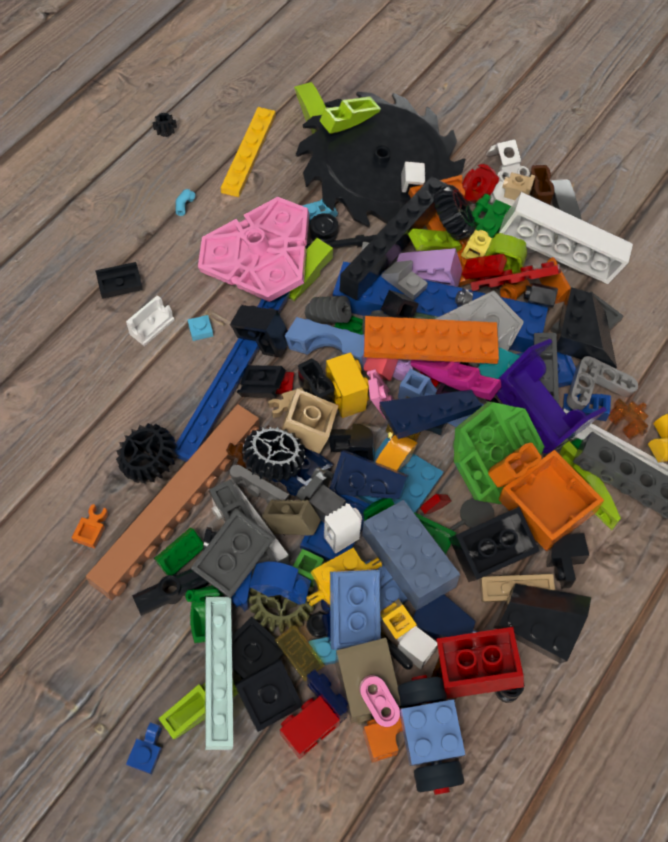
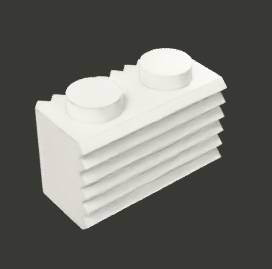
M347 503L341 509L338 508L337 511H333V514L329 513V516H325L324 538L334 553L346 548L359 540L362 516L356 508H352Z

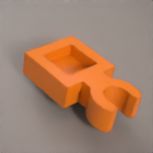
M92 504L88 510L89 518L81 517L71 538L74 542L95 549L105 529L104 525L100 522L106 520L108 511L106 508H103L102 512L96 515V505Z

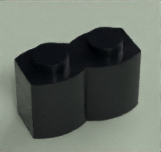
M531 282L530 286L526 285L523 297L527 299V303L553 309L558 288Z
M312 358L299 364L298 382L303 391L334 403V385L327 376L323 375L320 364Z

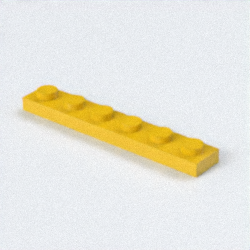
M261 107L257 108L220 187L221 193L240 197L276 117V111Z

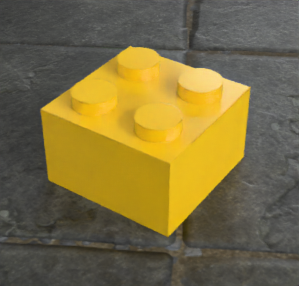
M351 352L326 360V376L334 385V403L338 405V412L341 418L365 411L367 401H369L368 379L366 377L363 378L359 361L357 359L354 360Z

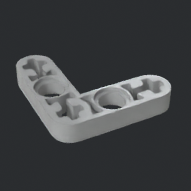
M586 356L576 367L567 396V403L573 410H583L590 402L595 383L623 397H630L638 389V383L632 376L593 357ZM603 373L610 375L612 381L607 380ZM579 379L584 380L588 387H583L579 383ZM578 394H582V395L580 396V398H579V401H578V397H576V396H577Z

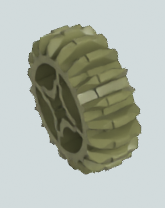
M309 587L307 596L314 593L313 587ZM252 588L250 589V593L253 595L249 597V603L253 604L250 607V612L256 613L254 619L256 621L262 620L261 625L263 627L270 624V632H274L276 627H279L281 634L284 633V627H288L291 632L294 630L293 624L301 628L302 620L308 621V613H312L314 607L310 606L306 599L305 604H300L295 612L286 616L287 610L296 607L297 603L285 598L283 608L281 609L279 603L281 595L268 597ZM263 605L276 609L278 616L269 613Z

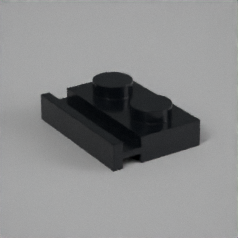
M136 262L95 270L102 299L143 290Z
M247 365L240 383L242 385L241 389L237 390V393L241 397L276 398V390L280 388L286 370L282 366Z

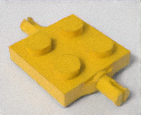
M353 547L313 569L311 575L317 583L318 591L307 596V602H309L310 606H313L324 599L330 605V571L376 570L382 567V563L379 562L380 559L375 558L365 564Z

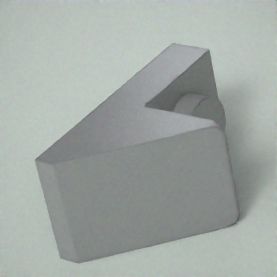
M413 261L395 262L382 273L381 277L414 300L427 288L428 283L412 272Z

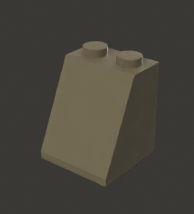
M386 638L336 650L335 667L351 723L357 722L358 725H363L374 718L359 691L361 681L370 675L378 676L385 682L399 709H401L398 685ZM375 684L369 685L368 692L374 693L377 686ZM384 707L381 710V715H388L390 709Z

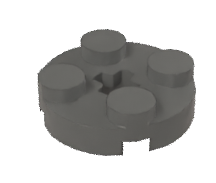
M318 467L311 476L312 480L307 486L304 485L300 488L296 497L301 501H309L323 485L328 487L334 474L327 469L322 470Z

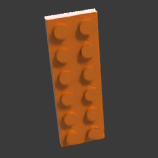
M365 316L364 357L498 364L497 322Z

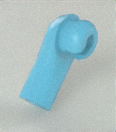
M185 189L176 198L175 205L178 216L185 215V203L187 200L192 202L195 199L194 191Z

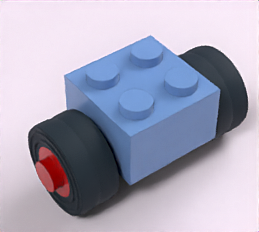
M427 675L411 678L412 681L398 686L400 704L404 708L400 710V719L409 766L431 763L430 766L414 770L418 792L434 791V795L450 792L449 787L464 784L460 761L442 763V760L465 755L454 700L444 701L447 699L442 677L427 678Z

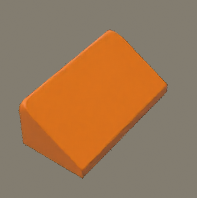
M554 257L550 258L547 261H554V265H557V262ZM562 271L556 275L539 278L541 284L558 288L555 304L565 301L571 287Z

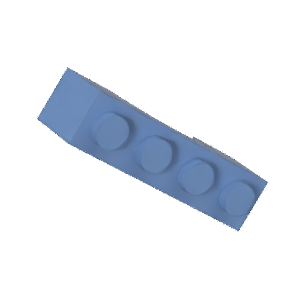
M296 317L285 335L288 347L293 351L308 355L320 347H335L342 351V355L351 352L354 360L357 359L359 361L361 370H363L367 357H364V334L361 335L346 329L335 328L328 324L313 322L310 319Z
M410 368L400 384L398 398L405 399L435 395L437 389L429 377ZM471 415L450 421L448 423L457 427Z

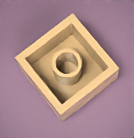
M297 388L289 403L280 430L287 428V433H295V438L301 439V444L304 445V448L320 454L329 438L338 405Z

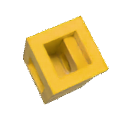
M399 599L380 611L382 620L395 639H398L417 625Z

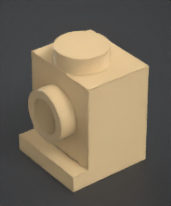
M511 172L510 177H505L502 186L505 189L504 197L516 200L521 192L530 195L535 175L527 177Z

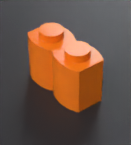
M533 443L524 444L489 469L488 475L497 487H504L524 475L527 470L536 466L541 461L542 456Z

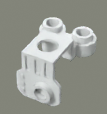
M515 140L497 143L491 146L490 150L486 153V156L500 154L502 165L499 168L500 172L497 174L499 182L504 181L502 175L510 177L511 172L520 174V171H523L525 176L529 177L530 172L528 168L520 166L521 158ZM513 149L514 156L507 158L504 153Z

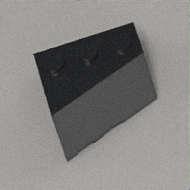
M571 287L564 301L556 336L557 352L579 359L590 356L616 369L617 364L606 311L592 293Z
M514 584L493 628L513 627L517 641L558 663H564L568 661L587 620L591 597Z

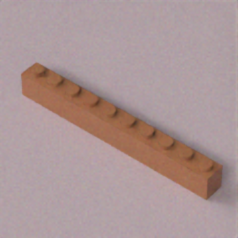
M237 405L86 575L89 584L111 601L116 596H120L126 589V584L132 577L135 578L141 572L142 565L156 555L160 544L163 541H167L172 536L174 528L186 520L191 508L194 505L197 506L202 501L204 493L216 485L218 477L222 472L229 470L235 457L226 452L229 443H232L235 447L238 446V443L244 445L247 435H250L252 430L257 431L259 429V418L240 405Z

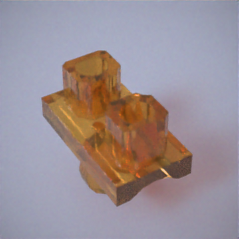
M619 398L615 402L608 419L615 425L625 419L629 424L622 432L630 440L639 434L644 436L647 433L648 425L644 422L649 417L644 412L647 405L644 402L637 405L634 401L627 405Z

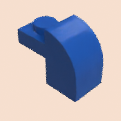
M263 562L256 564L249 587L268 597L281 595L300 605L305 604L311 580L298 574V569L293 566L279 562Z

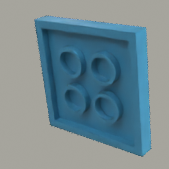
M387 437L376 450L374 462L390 441ZM412 454L410 461L399 470V472L407 474L409 477L402 497L400 499H392L394 504L404 500L413 513H417L442 478L444 472L417 455ZM357 496L368 504L382 499L371 496Z

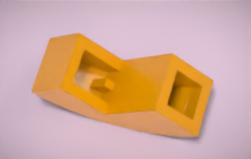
M394 435L375 462L399 471L410 461L418 443L407 436L398 439Z

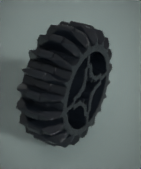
M453 185L444 186L434 194V204L443 227L456 240L468 238L476 230V223L466 199L459 192V189Z
M147 423L145 427L139 425L138 430L131 429L132 433L129 436L124 435L126 440L119 442L122 448L116 451L118 455L116 460L120 471L124 473L125 477L136 483L147 484L148 481L155 483L156 477L163 479L162 474L165 471L170 472L168 467L169 465H175L173 458L178 456L175 451L178 447L174 437L169 434L170 432L166 428L157 424L153 426Z
M268 425L266 429L259 427L257 431L252 430L250 435H247L242 448L243 462L246 463V469H252V475L259 474L260 480L265 477L268 478L269 482L272 479H276L279 483L282 478L288 481L289 478L295 477L300 472L305 460L304 445L301 444V439L295 438V433L289 434L287 433V428L280 430L278 426L274 429Z

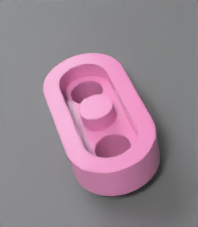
M375 675L365 677L359 686L364 702L379 725L384 727L393 726L400 717V709L380 677ZM371 684L377 686L374 693L368 692V687ZM384 707L390 709L389 714L386 716L381 715V710Z

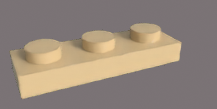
M553 574L480 578L482 602H505L514 584L555 590Z

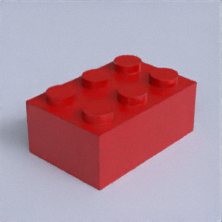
M513 627L436 639L447 699L524 687V675Z

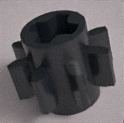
M168 113L158 114L155 116V122H152L153 129L157 130V135L163 137L174 134V128H177L176 120H173L172 114L169 115Z

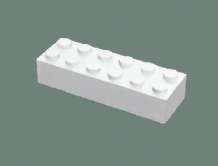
M523 192L520 193L505 214L499 233L522 239L526 242V247L547 257H554L556 261L606 284H609L629 263L633 246L632 243Z

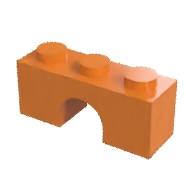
M400 717L397 723L390 727L379 725L375 719L367 722V726L363 729V735L372 763L397 755L399 749L396 743V735L403 731Z

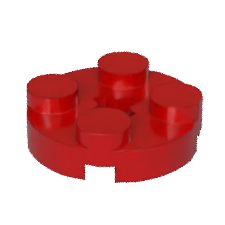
M486 164L477 165L479 168L475 170L471 169L462 182L465 191L464 198L470 203L475 204L484 194L491 195L499 182V176L495 170Z

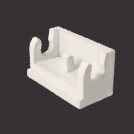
M156 296L128 319L126 323L129 334L145 346L175 319L170 306L164 307L162 299Z

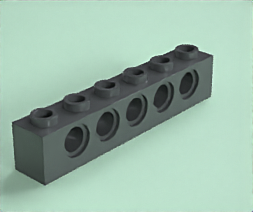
M591 432L581 442L573 463L668 519V476L596 433Z

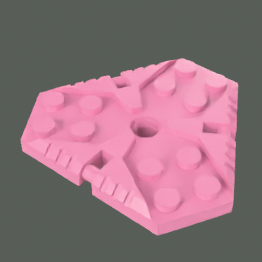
M276 197L244 214L245 220L238 222L235 219L202 237L198 268L200 272L227 282L229 285H237V288L250 292V294L269 302L304 284L305 246L307 245L309 211L306 207Z

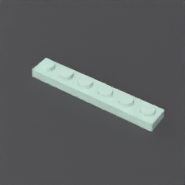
M206 597L205 750H232L231 598Z

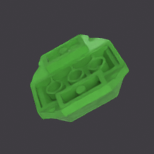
M487 402L455 428V439L452 444L454 463L474 500L502 504L499 501V497L504 487H497L488 475L489 469L527 443H533L540 455L542 454L544 445L526 409Z

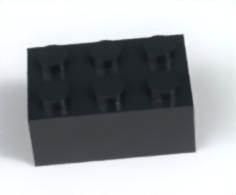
M520 507L449 538L468 582L485 577L540 551Z

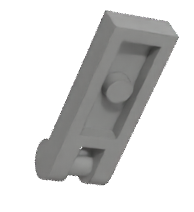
M240 465L231 467L230 476L232 483H236L238 487H245L254 497L260 496L266 500L267 504L272 499L289 500V494L264 479L260 480L259 476L252 475V472Z

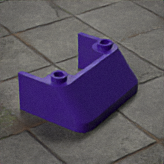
M551 339L529 347L498 378L501 380L502 387L496 393L503 404L526 409L544 445L542 453L546 454L556 450L579 434L607 411L605 407H602L586 415L583 411L574 409L566 414L540 381L546 373V365L539 355L552 343Z

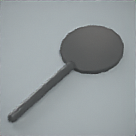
M474 498L466 500L460 509L462 520L448 529L454 531L464 524L469 528L475 527L495 517L494 509L488 502L474 500Z

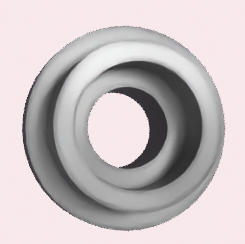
M467 288L458 291L455 298L457 306L460 307L471 302L473 293Z

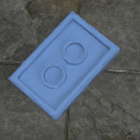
M380 570L330 571L331 649H344L381 639Z

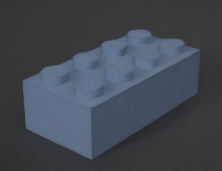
M404 500L364 521L362 536L416 611L457 587L460 573Z

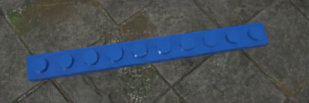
M289 292L271 302L261 299L257 307L272 308L280 313L289 298ZM238 338L176 442L178 447L175 450L178 455L176 458L187 462L207 440L240 383L247 365L251 364L259 350L256 341Z

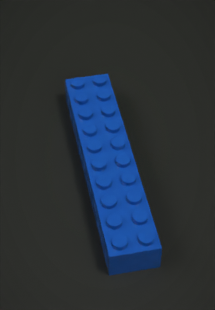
M344 261L333 291V296H346L349 299L351 313L362 316L370 315L372 311L380 310L389 290L404 294L380 275L358 300L349 297L339 291L340 275L350 264ZM425 280L428 283L427 288L414 299V301L419 303L416 312L440 317L458 308L455 298L457 292L463 288ZM469 290L473 293L472 301L486 294ZM501 297L524 321L509 350L525 352L534 345V333H543L548 307Z

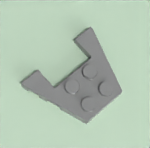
M491 291L436 318L438 320L497 322L498 347L507 351L524 323L495 291Z

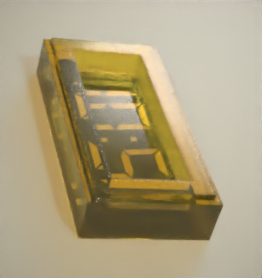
M296 625L274 640L304 682L325 667Z

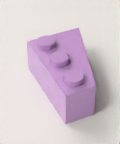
M456 248L399 254L397 262L413 261L412 272L422 279L458 287L462 266Z

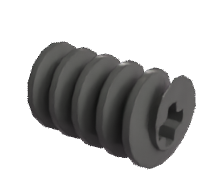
M346 296L313 297L305 308L306 318L317 323H348L352 315L350 301Z

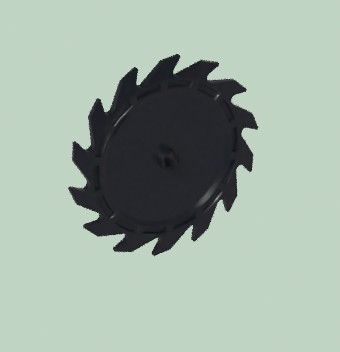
M357 92L356 95L359 98L371 97L381 108L380 112L356 126L335 133H329L320 122L322 115L312 116L302 127L316 129L317 132L299 143L296 157L304 154L312 155L303 171L305 185L308 187L314 180L321 181L322 202L331 211H334L335 202L340 201L344 204L353 220L367 227L370 226L367 214H372L388 224L411 199L408 194L409 189L420 186L409 184L406 192H402L401 173L405 162L424 163L426 183L431 177L443 180L460 175L466 159L463 158L455 162L450 160V156L457 144L454 130H451L447 136H441L439 134L437 115L429 107L425 109V116H420L406 98L395 93L392 94L395 104H390L373 93ZM342 99L325 102V107H339Z

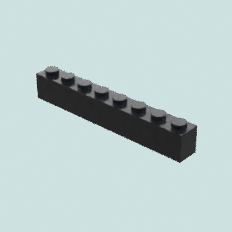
M431 177L341 273L339 291L358 300L411 242L408 233L412 229H422L437 213L434 204V194L442 187L448 186V184Z

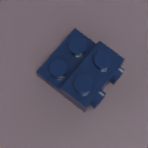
M304 448L305 460L300 472L295 477L289 478L288 481L282 478L280 482L286 486L289 494L296 496L300 488L304 485L307 486L312 480L311 476L318 467L322 470L327 469L331 471L334 464L319 453Z

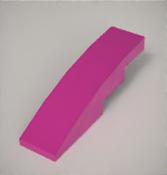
M412 360L410 362L412 367L449 387L460 391L472 390L475 396L487 400H492L502 387L500 379L482 376L479 368L462 365L460 362Z

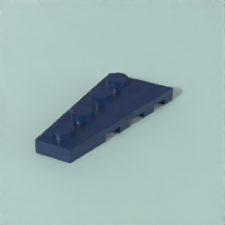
M472 390L380 402V409L398 439L471 415L482 407Z

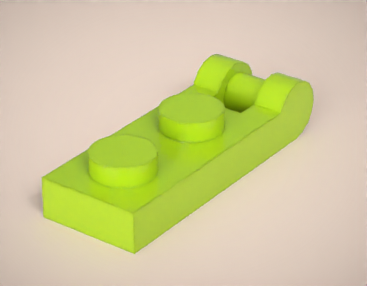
M412 229L408 233L415 249L418 251L456 248L458 252L462 248L460 242L451 237L447 231Z

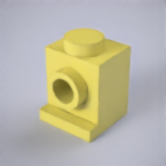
M475 230L461 256L466 259L483 257L492 238L489 237L486 231ZM469 248L480 253V255L470 251Z

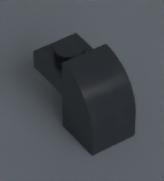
M353 423L352 429H331L329 435L331 452L346 450L371 461L375 460L374 436L368 427Z
M584 533L563 536L554 543L547 556V567H555V578L557 581H560L561 589L572 587L576 581L573 565L584 564L589 557Z

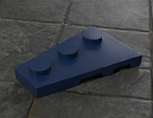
M343 450L341 451L329 489L340 495L400 499L409 475Z

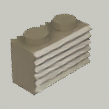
M272 499L262 515V519H265L273 534L314 535L321 521L308 500L281 501V499Z

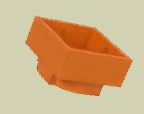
M553 450L541 459L536 466L527 470L524 475L506 485L499 497V501L508 511L520 507L535 541L546 551L551 549L554 543L563 536L570 534L593 516L604 501L556 450Z

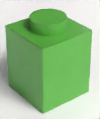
M302 549L293 567L298 569V574L311 580L310 587L314 589L316 581L311 575V571L324 564V559Z

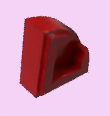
M435 494L420 508L424 514H430L443 508L452 500L447 494Z

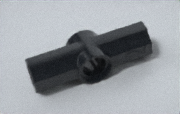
M188 569L175 576H165L158 584L132 595L142 616L166 604H176L186 595L187 590L200 589L209 585V583L193 570ZM168 587H176L173 593H165Z

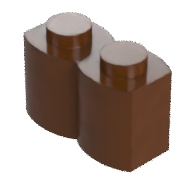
M532 165L529 177L535 175L530 195L550 205L554 195V185L550 181V169L547 165Z

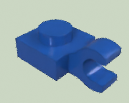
M150 722L144 741L136 739L127 760V766L152 775L162 751L161 747L155 746L162 731L159 725Z

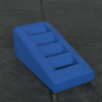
M564 394L563 410L572 411L573 409L567 403L568 394ZM578 394V395L576 396V397H578V401H579V398H580V396H581L582 394ZM592 394L590 402L581 411L589 415L597 411L599 406L605 407L607 411L596 420L606 421L610 414L611 395ZM589 404L593 405V409H589Z

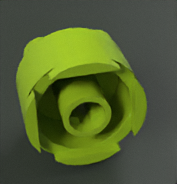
M498 233L491 239L484 256L504 254L507 258L504 270L512 269L513 273L521 271L520 267H524L527 257L526 242L510 235Z

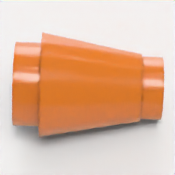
M528 279L516 283H504L500 289V296L517 300L525 292L526 285L530 286Z

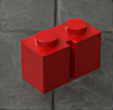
M321 696L315 700L311 698L302 705V711L295 717L292 714L281 723L280 735L299 759L318 744V739H325L340 726V719Z

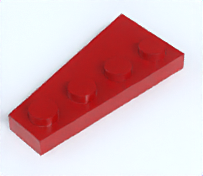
M554 261L541 263V268L533 269V265L520 267L521 271L514 273L512 269L503 270L502 275L481 277L471 282V289L475 291L485 286L495 287L506 282L516 283L528 278L536 279L561 273L560 264L554 265Z

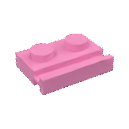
M376 369L367 371V375L371 379L368 380L370 400L385 418L380 409V402L394 399L392 395H388L390 390Z

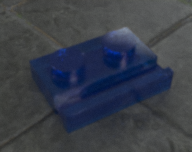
M314 669L307 675V686L317 698L319 696L323 698L340 719L341 724L347 719L348 709L346 707L348 703L340 693L335 694L330 688L332 684L323 673L319 675Z

